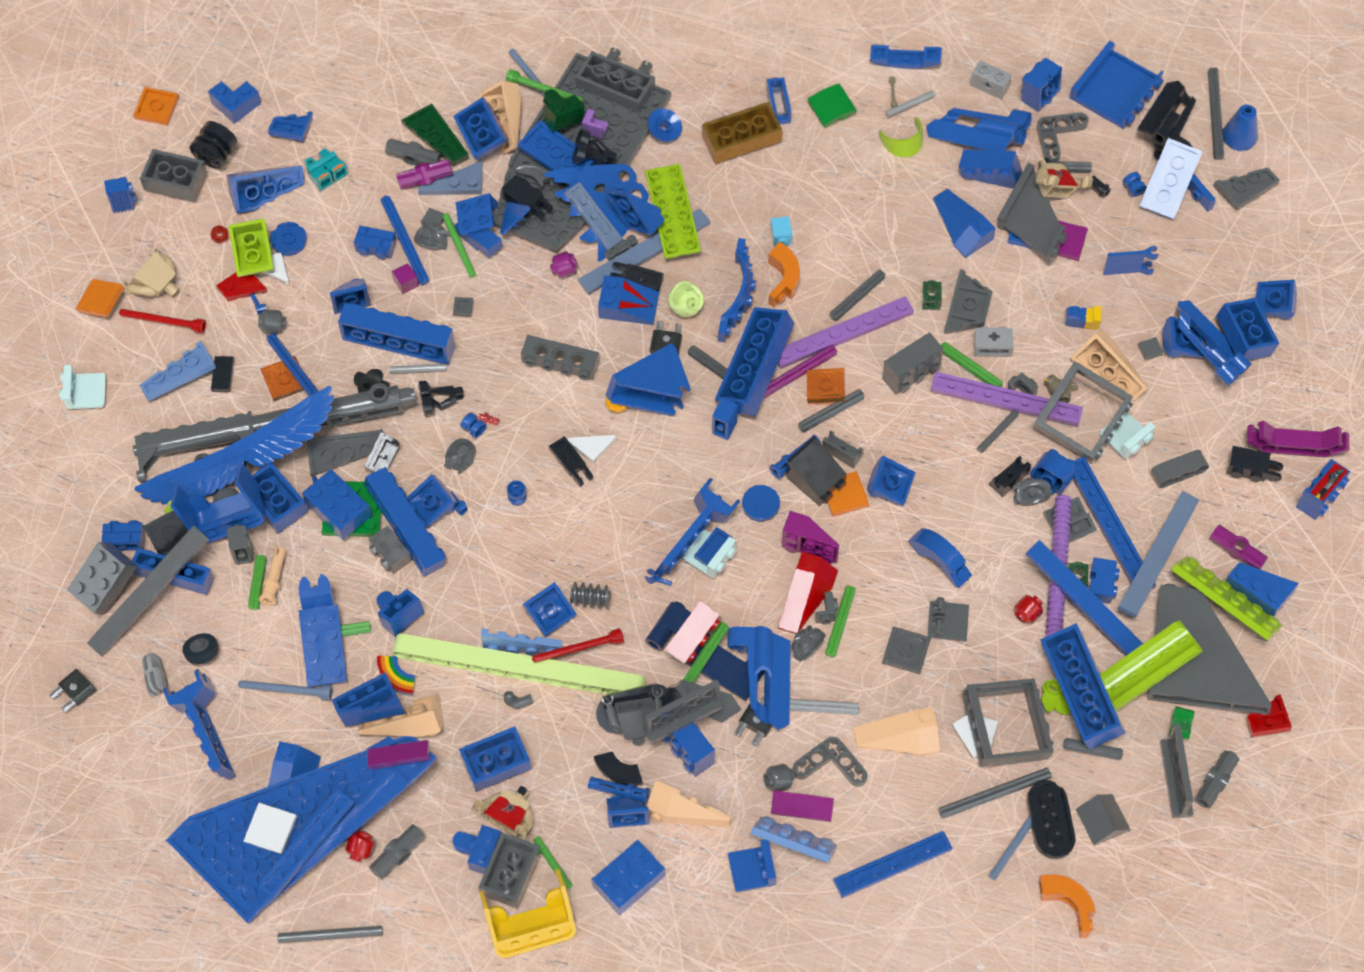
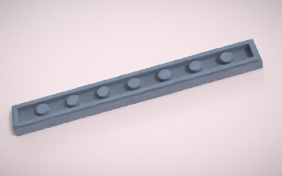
M700 208L692 212L697 232L710 225V220ZM659 232L578 279L579 284L590 295L602 288L604 275L610 276L612 272L623 275L626 273V271L613 268L614 262L640 266L662 253L663 248Z
M1184 491L1181 492L1118 607L1119 610L1134 618L1137 616L1197 506L1199 499Z

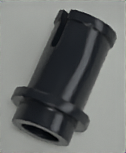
M1095 175L1092 176L1093 182L1091 187L1098 192L1100 197H1106L1111 191L1109 184H1104Z

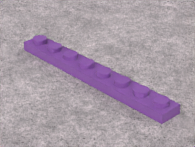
M905 296L785 345L778 361V366L782 369L814 356L830 345L838 346L914 314V309Z
M936 371L931 386V391L1007 410H1015L1016 412L1036 417L1040 415L1049 401L1048 398ZM1058 401L1047 419L1079 426L1083 407Z

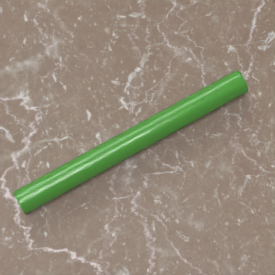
M445 213L442 215L443 220L469 277L473 278L476 276V272L449 213Z

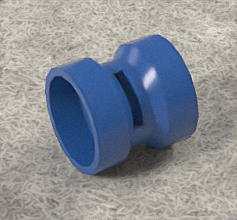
M1132 172L1123 179L1124 185L1129 188L1128 192L1131 197L1140 196L1147 189L1145 183L1141 181V176L1138 172Z
M470 412L462 419L460 427L465 431L468 430L472 437L478 438L485 431L487 424L483 420H478L477 416Z
M518 480L512 481L507 485L508 501L512 505L520 506L527 499L526 487L523 482Z

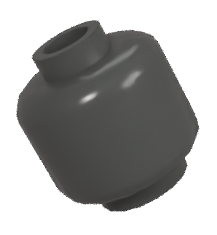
M265 309L262 313H259L258 328H261L262 332L279 334L281 328H285L286 317H282L280 310Z
M783 763L768 767L763 775L764 784L771 791L787 790L792 786V782L795 779L793 770Z

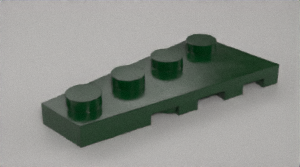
M432 103L401 119L405 127L436 152L441 153L443 158H449L453 166L469 158L466 149Z

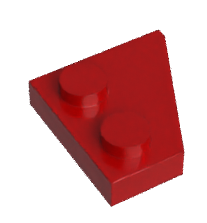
M237 272L216 285L217 290L227 301L247 298L251 296L250 294L262 292V294L268 292L267 288L254 274L237 277Z
M1281 694L1275 696V699L1271 701L1269 715L1251 713L1246 719L1252 737L1291 731L1292 728Z

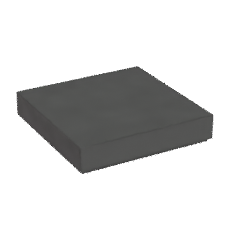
M893 626L882 664L920 675L931 637Z

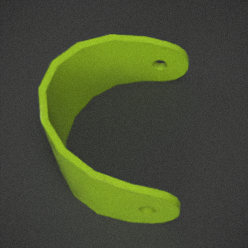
M918 117L914 118V122L919 132L910 138L903 140L892 139L885 135L882 130L879 131L880 140L888 152L897 157L906 158L912 157L920 151L923 146V127Z

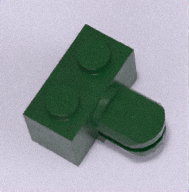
M554 89L545 91L543 103L546 107L543 122L552 132L582 122L585 105L576 95L563 98Z

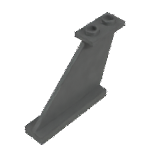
M1027 163L997 217V228L1003 231L1007 228L1044 256L1048 264H1051L1053 258H1057L1060 245L1064 244L1067 239V234L1065 233L1066 226L1060 225L1048 198L1042 196L1040 188L1035 182L1036 172L1034 165Z

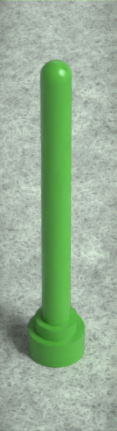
M510 69L506 74L507 82L521 83L544 92L554 89L563 98L574 95L522 77L518 71ZM577 96L578 99H579L581 102H583V98L580 97V96Z

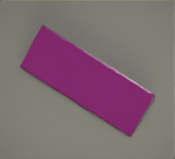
M429 740L368 749V767L370 769L431 760Z
M774 790L771 814L831 822L834 798Z

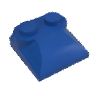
M1295 279L1257 283L1256 298L1265 316H1278L1281 319H1289L1294 316L1297 301Z
M1172 316L1167 318L1163 327L1165 352L1173 358L1179 355L1204 358L1205 356L1178 328L1177 322L1179 318ZM1190 325L1189 330L1203 343V338Z
M883 455L878 459L872 470L867 490L873 497H883L903 506L916 472Z
M433 474L406 498L408 502L414 505L418 518L421 517L426 528L431 526L445 513H451L456 507L454 496Z
M555 582L522 604L526 614L531 617L544 637L577 615Z

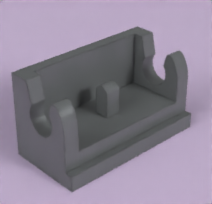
M830 430L828 438L825 437L822 440V445L831 456L854 469L863 457L864 449L861 447L857 449L834 436L835 432Z

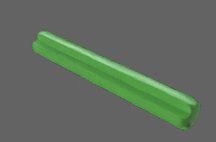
M947 342L941 344L943 354L986 384L998 387L1003 385L1002 380Z
M847 585L845 587L825 654L827 656H836L856 590L853 586Z
M720 622L683 680L695 682L729 628L727 624Z

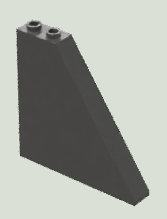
M1161 585L1155 635L1174 622L1181 621L1203 652L1151 687L1148 700L1269 715L1271 702L1204 594L1193 586Z

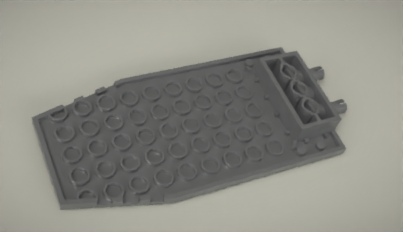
M612 47L607 56L591 51L589 56L586 57L576 52L555 88L583 98L582 103L585 105L583 119L587 110L591 109L595 110V119L608 122V128L603 139L590 135V141L598 138L609 148V151L617 154L616 159L611 164H626L630 166L650 132L647 125L648 117L654 110L665 107L671 97V91L655 85V77L648 74L653 67L650 62L646 64V60L642 61L638 70L618 62L617 59L621 52L617 48L615 50ZM545 104L543 105L542 109L540 110L532 125L528 129L527 133L540 120L543 122L546 107ZM582 122L557 132L575 143L577 135L582 129ZM596 145L587 147V152L601 153ZM517 148L510 158L503 186L517 174L519 177L525 178L532 187L540 189L534 178L515 172V166L529 163L537 164L543 168L546 167ZM596 161L594 165H607V163L603 164ZM626 171L619 172L618 177L620 180ZM554 182V189H550V184L545 183L543 185L544 189L540 190L543 193V198L552 205L553 210L548 212L541 207L540 210L546 215L543 219L534 214L530 218L524 215L525 221L520 219L517 222L518 227L513 226L507 232L557 253L587 223L582 216H569L572 210L570 208L571 203L555 195V192L569 187V184ZM603 183L598 184L594 189L597 192H604L605 185ZM502 190L500 191L498 208L495 209L493 215L494 226L500 229L507 201L502 198Z

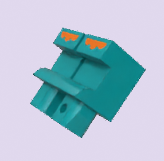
M326 148L318 153L319 160L315 161L313 157H309L304 161L309 178L320 192L331 186L333 181L336 183L349 175L344 161L340 160L334 151L330 152Z

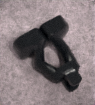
M581 129L576 138L572 161L580 163L585 158L603 164H611L616 159L617 154L609 151V148L598 138L590 141L591 132ZM596 145L601 153L587 152V147Z
M426 380L418 381L424 416L434 414V405L443 410L456 403V400L464 398L462 387L454 388L453 385L430 387ZM432 394H448L449 398L439 403L433 399Z

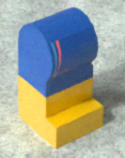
M1094 306V308L1068 307L1066 309V325L1099 330L1102 306Z

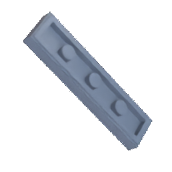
M580 182L565 191L564 194L607 250L612 249L613 246L624 240Z

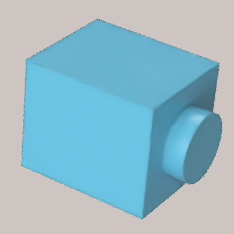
M789 216L771 218L770 228L773 246L775 247L779 242L786 246L792 245V230Z

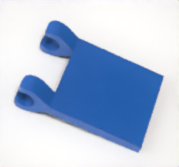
M1150 246L1146 250L1108 253L1103 276L1138 272L1152 275L1154 269L1146 268L1151 267L1152 262L1146 261L1143 263L1144 257L1156 260L1158 254H1152L1151 252H1156L1157 247Z

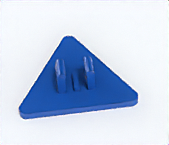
M507 202L500 234L504 235L513 226L518 227L517 222L520 219L525 221L524 215L531 208L526 205Z

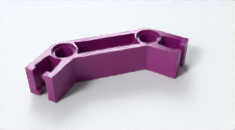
M1264 420L1258 422L1257 426H1259V429L1255 428L1253 424L1247 426L1248 443L1266 453L1330 457L1350 450L1349 433L1346 431L1342 432V428L1339 426L1322 432L1274 428Z

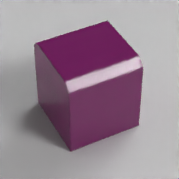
M408 263L391 271L393 280L402 294L419 286L417 276Z

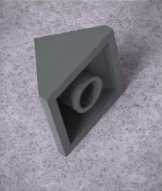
M1113 794L1096 795L1076 809L1093 846L1131 831Z

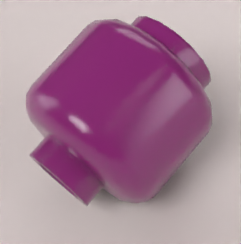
M568 251L553 256V264H550L553 274H558L560 278L575 273L576 267H578L574 254H570Z

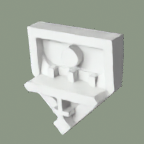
M966 715L952 725L975 759L978 756L968 716ZM984 718L990 746L993 747L999 722Z

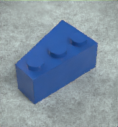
M1241 562L1236 565L1226 579L1232 589L1246 595L1247 600L1258 604L1266 614L1274 617L1295 593L1299 584Z
M386 672L331 699L345 727L406 714Z

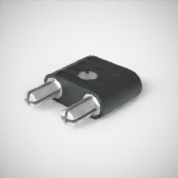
M660 320L657 321L656 330L652 334L649 352L652 354L672 343L679 355L682 334H680L682 324L679 323L678 328V323H676L674 332L662 330L663 321L661 323Z
M75 669L58 683V687L49 696L51 699H55L60 693L64 692L71 699L61 707L66 713L74 705H80L96 689L78 669Z
M749 703L739 719L740 724L734 734L740 737L744 729L748 728L757 733L752 744L758 746L761 739L767 736L773 725L760 721Z

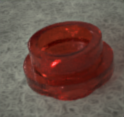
M217 225L213 227L210 236L214 242L223 243L228 239L229 232L224 226Z

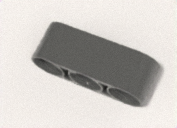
M1194 450L1156 465L1151 469V473L1159 487L1164 488L1205 472L1209 465L1201 450Z

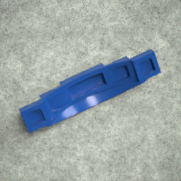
M738 239L735 252V263L740 264L743 273L742 285L733 304L721 315L718 342L725 343L726 336L731 334V327L736 328L737 321L741 322L742 313H747L748 307L752 306L753 296L750 295L751 291H755L756 280H753V264L750 263V256H748L749 247L746 246V239Z

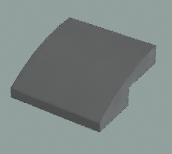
M1079 497L1073 498L1071 502L1069 542L1097 530L1089 512L1086 513ZM1056 507L1043 512L1052 531H1054L1053 516L1055 514L1054 508Z

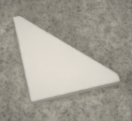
M273 254L274 270L262 273L272 278H277L287 285L289 281L282 254Z
M616 436L568 438L567 440L575 450L594 463L616 441Z

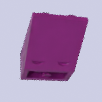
M789 511L782 532L781 547L790 552H806L816 555L828 563L837 564L840 545L809 516Z

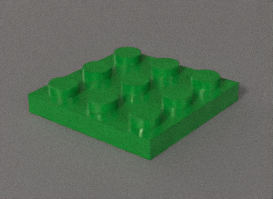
M344 481L370 506L372 514L368 520L348 536H373L381 530V510L364 486V482ZM322 521V536H338Z

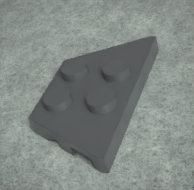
M960 269L944 329L945 333L983 327L985 325L993 291L981 285L975 278L971 279L965 274L966 271Z

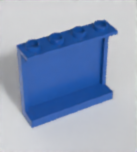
M1108 41L1071 88L1069 99L1124 130L1128 124L1131 125L1136 117L1135 114L1143 110L1146 100H1151L1154 90L1161 87L1164 81L1162 79L1164 71L1161 70L1156 75L1114 51L1115 43Z

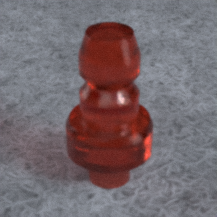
M487 412L484 414L479 413L478 419L493 425H498L500 421L498 418L490 416Z

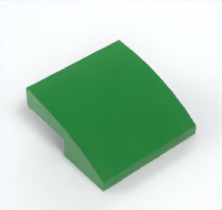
M840 83L827 87L807 98L825 128L840 118L843 121L857 112V109Z

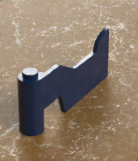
M678 601L670 602L646 637L645 642L651 648L661 651L672 634L676 635L691 612L685 609V606ZM718 645L700 673L712 681L717 679L720 686L746 702L750 696L748 660L744 662ZM700 646L696 650V657L691 663L687 662V665H689L690 667L693 665V663L695 662L696 658L698 657L704 646ZM761 670L758 673L757 684L762 678L763 674L765 673V670Z

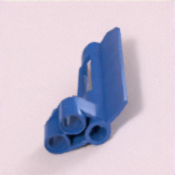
M952 108L943 118L935 119L926 125L928 137L982 150L1005 151L1010 143L1018 145L1025 143L1026 129L1031 124L1032 113L1013 109L1009 116L1006 117ZM961 115L980 119L974 127L954 123Z
M1190 300L1178 301L1177 312L1180 314L1177 322L1178 328L1216 368L1214 373L1229 386L1252 364L1241 352L1234 353L1228 339ZM1190 325L1206 341V346L1189 330Z
M764 626L728 628L727 648L738 650L739 653L747 652L750 707L754 710V714L760 721L773 725L777 730L788 726L790 719L791 641L774 634L771 629ZM761 670H765L764 706L757 700V676Z

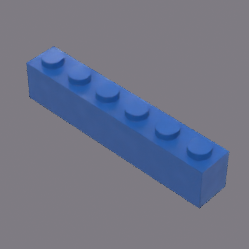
M386 467L366 476L364 486L401 543L410 552L412 560L423 577L444 567L446 558L444 551L437 547L432 533L427 532L423 519L421 517L418 518L414 505L405 498L406 494L403 488L398 487L393 473L388 472Z

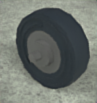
M201 633L186 640L182 651L186 660L191 664H203L216 656L219 645L213 635Z

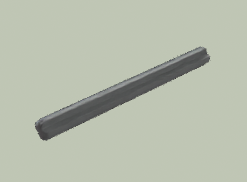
M1211 67L1208 71L1213 151L1214 158L1222 160L1224 158L1219 72L1218 68Z
M1046 767L939 807L938 811L941 818L944 819L1032 786L1038 781L1048 780L1052 775L1049 768Z

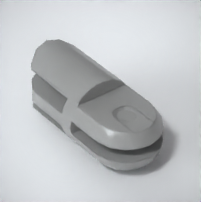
M149 653L143 657L142 667L148 695L154 697L161 693L163 688L167 687L160 658L155 653Z

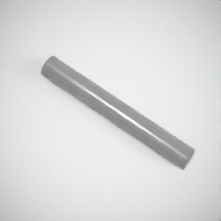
M931 90L885 111V114L889 118L935 97V94Z
M446 364L390 366V374L446 371Z

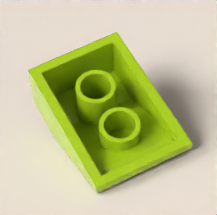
M265 218L228 225L237 277L274 270L270 237Z

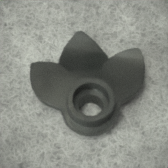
M371 369L366 374L358 371L354 375V384L358 387V393L369 391L373 385L378 383L384 384L386 387L390 386L389 382L382 380L383 373L380 369Z

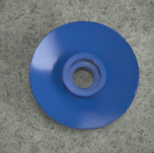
M660 108L654 110L648 117V129L656 139L663 142H671L681 134V120L673 111Z

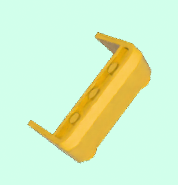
M559 869L555 870L559 887L551 889L546 894V906L507 917L505 909L501 906L488 908L484 892H479L494 949L499 957L508 958L569 940L575 935L576 928L565 884Z

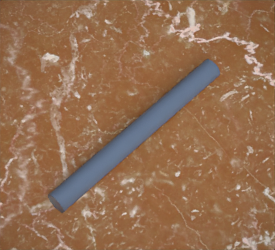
M511 49L509 51L510 56L528 78L541 83L516 50ZM539 90L540 93L544 96V93H545V92Z
M1028 816L988 875L992 880H996L1030 830L1032 825L1030 816Z

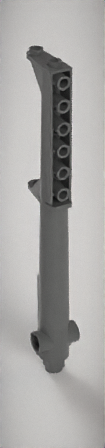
M378 383L373 385L369 391L334 398V401L329 405L332 406L331 411L325 415L329 416L328 419L320 425L331 427L402 413L403 407L417 403L415 390L410 387L399 389L398 385L386 387L384 384ZM291 408L254 416L252 411H248L247 414H236L233 417H220L213 421H200L193 425H180L178 428H165L158 432L141 433L135 436L136 445H133L134 455L138 457L139 470L136 471L138 482L144 483L147 481L146 473L162 455L237 442L267 425Z

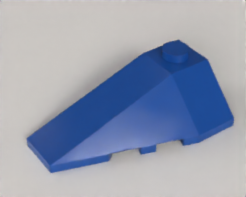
M302 165L226 175L229 194L236 213L256 210L263 204L271 202L278 196L304 184Z
M945 189L933 197L940 217L943 218L946 225L945 228L952 238L953 246L965 259L994 240L996 228L991 222L949 189Z
M279 741L268 787L317 769L321 756L299 745Z

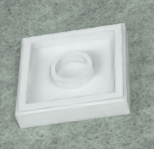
M258 803L244 842L283 855L298 816Z

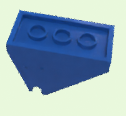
M671 343L613 374L606 397L612 404L674 416L676 411L673 406L676 405L681 410L684 407L681 401L683 393L680 388H685L688 392L691 389L676 347Z

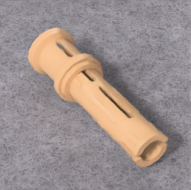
M282 547L274 549L268 577L263 582V592L259 596V601L266 605H275L277 601L275 597L277 590L280 589L279 578L287 550Z

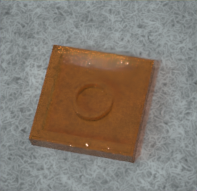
M296 355L293 356V358H294V359L296 360V362L298 363V360H297V358H296ZM283 361L260 368L273 402L304 391Z
M845 368L807 370L808 404L845 401Z

